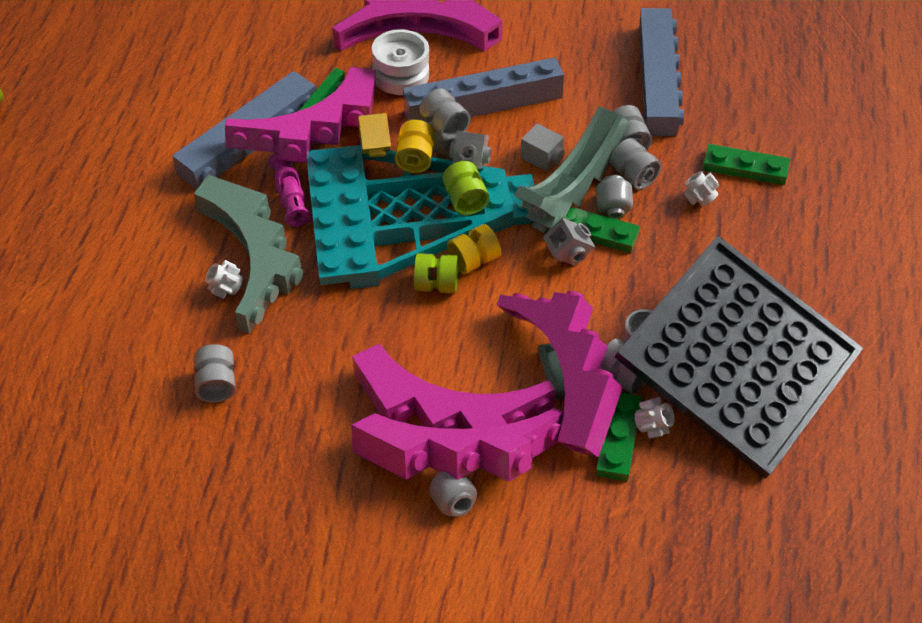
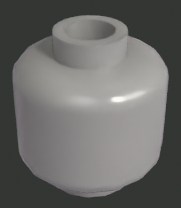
M618 175L605 177L596 187L598 211L610 218H623L624 214L630 212L633 208L631 183Z
M441 471L432 479L429 486V494L441 513L446 516L456 517L465 515L473 508L477 499V490L468 476L457 480L448 473Z

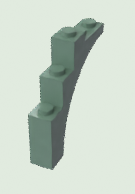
M598 106L581 139L560 167L546 180L536 186H518L514 196L522 201L521 207L529 210L526 218L533 221V228L546 234L561 218L566 217L572 204L580 207L593 179L601 182L609 166L610 156L619 145L629 124L624 116Z
M208 175L194 193L198 213L216 220L230 230L242 243L250 258V278L245 295L235 311L239 330L250 334L254 326L262 321L265 310L270 303L277 299L278 293L282 292L289 295L294 286L299 285L301 282L303 269H301L300 256L284 251L287 239L284 235L283 225L269 220L271 209L269 208L266 194Z

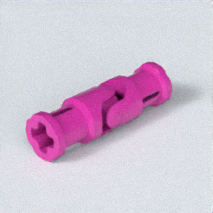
M274 153L269 158V165L275 172L273 178L280 196L281 206L286 210V223L292 227L303 226L310 220L311 216L309 210L304 205L305 195L301 188L298 173L292 166L293 161L279 160V153Z

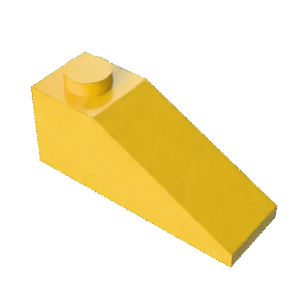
M387 113L359 116L358 133L362 153H369V157L385 156V151H390L391 149Z

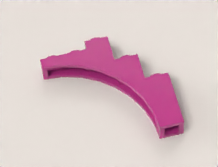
M364 0V8L332 27L334 47L339 51H343L361 41L380 36L382 33L401 29L454 37L470 43L484 52L502 40V20L473 0H446L443 3L437 0Z
M350 67L346 79L336 91L319 103L295 113L262 119H226V148L279 153V160L307 163L311 143L338 145L342 126L358 127L359 116L371 115L375 95L376 69Z
M570 290L566 294L554 292L551 300L539 297L538 300H531L519 293H514L513 296L500 294L497 306L509 316L530 322L538 327L547 336L556 351L563 371L565 388L564 417L558 442L573 452L599 458L623 386L613 379L614 375L600 369L608 346L598 338L599 335L596 332L586 329L593 307L584 300V295Z
M380 344L352 356L354 374L380 415L399 422H405L416 414L424 427L443 429L493 427L515 423L551 410L555 403V388L549 380L527 389L507 393L474 394L452 391L418 378L396 363Z
M553 408L538 416L515 423L471 429H443L416 426L374 413L351 425L353 453L406 480L431 467L439 472L444 471L457 480L482 468L507 481H511L531 469L533 457L559 443L558 437L564 412Z

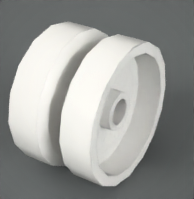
M404 29L391 30L382 33L374 40L372 44V69H376V85L379 89L386 93L403 95V88L422 85L428 82L429 45L422 35Z

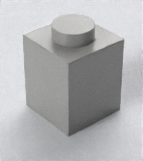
M537 123L521 139V158L548 172L555 164H559L564 157V137Z

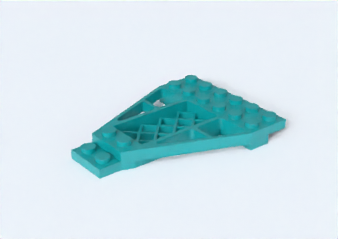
M361 145L311 150L308 154L307 166L320 285L350 282V289L379 286L380 279L414 265L417 253L433 255L447 250L449 240L461 234L468 236L469 230L482 224L488 225L493 232H499L513 225L533 223V221L526 218L529 210L521 207L522 201L514 196L519 185L524 187L534 186L532 174L506 177L504 169L485 166L484 169L477 168L482 182L488 191L489 202L478 213L471 216H463L447 208L452 202L450 194L446 191L443 184L442 175L452 165V160L432 157L431 165L427 170L439 171L440 173L410 175L409 172L403 170L404 175L402 177L367 180L365 178L363 160L368 159L396 164V151H385L386 155L381 157H369V153H362ZM436 194L444 198L440 203L432 200ZM408 197L417 201L412 207L404 203ZM381 200L389 204L384 210L376 206ZM423 206L432 209L428 215L421 213L419 210ZM396 209L405 213L399 219L391 215ZM370 213L377 216L372 222ZM440 214L446 217L445 219H436ZM411 218L419 221L407 223ZM384 221H386V222H388L389 224H391V225L380 226ZM438 239L427 245H420L422 240ZM415 241V250L384 264H377L374 246Z

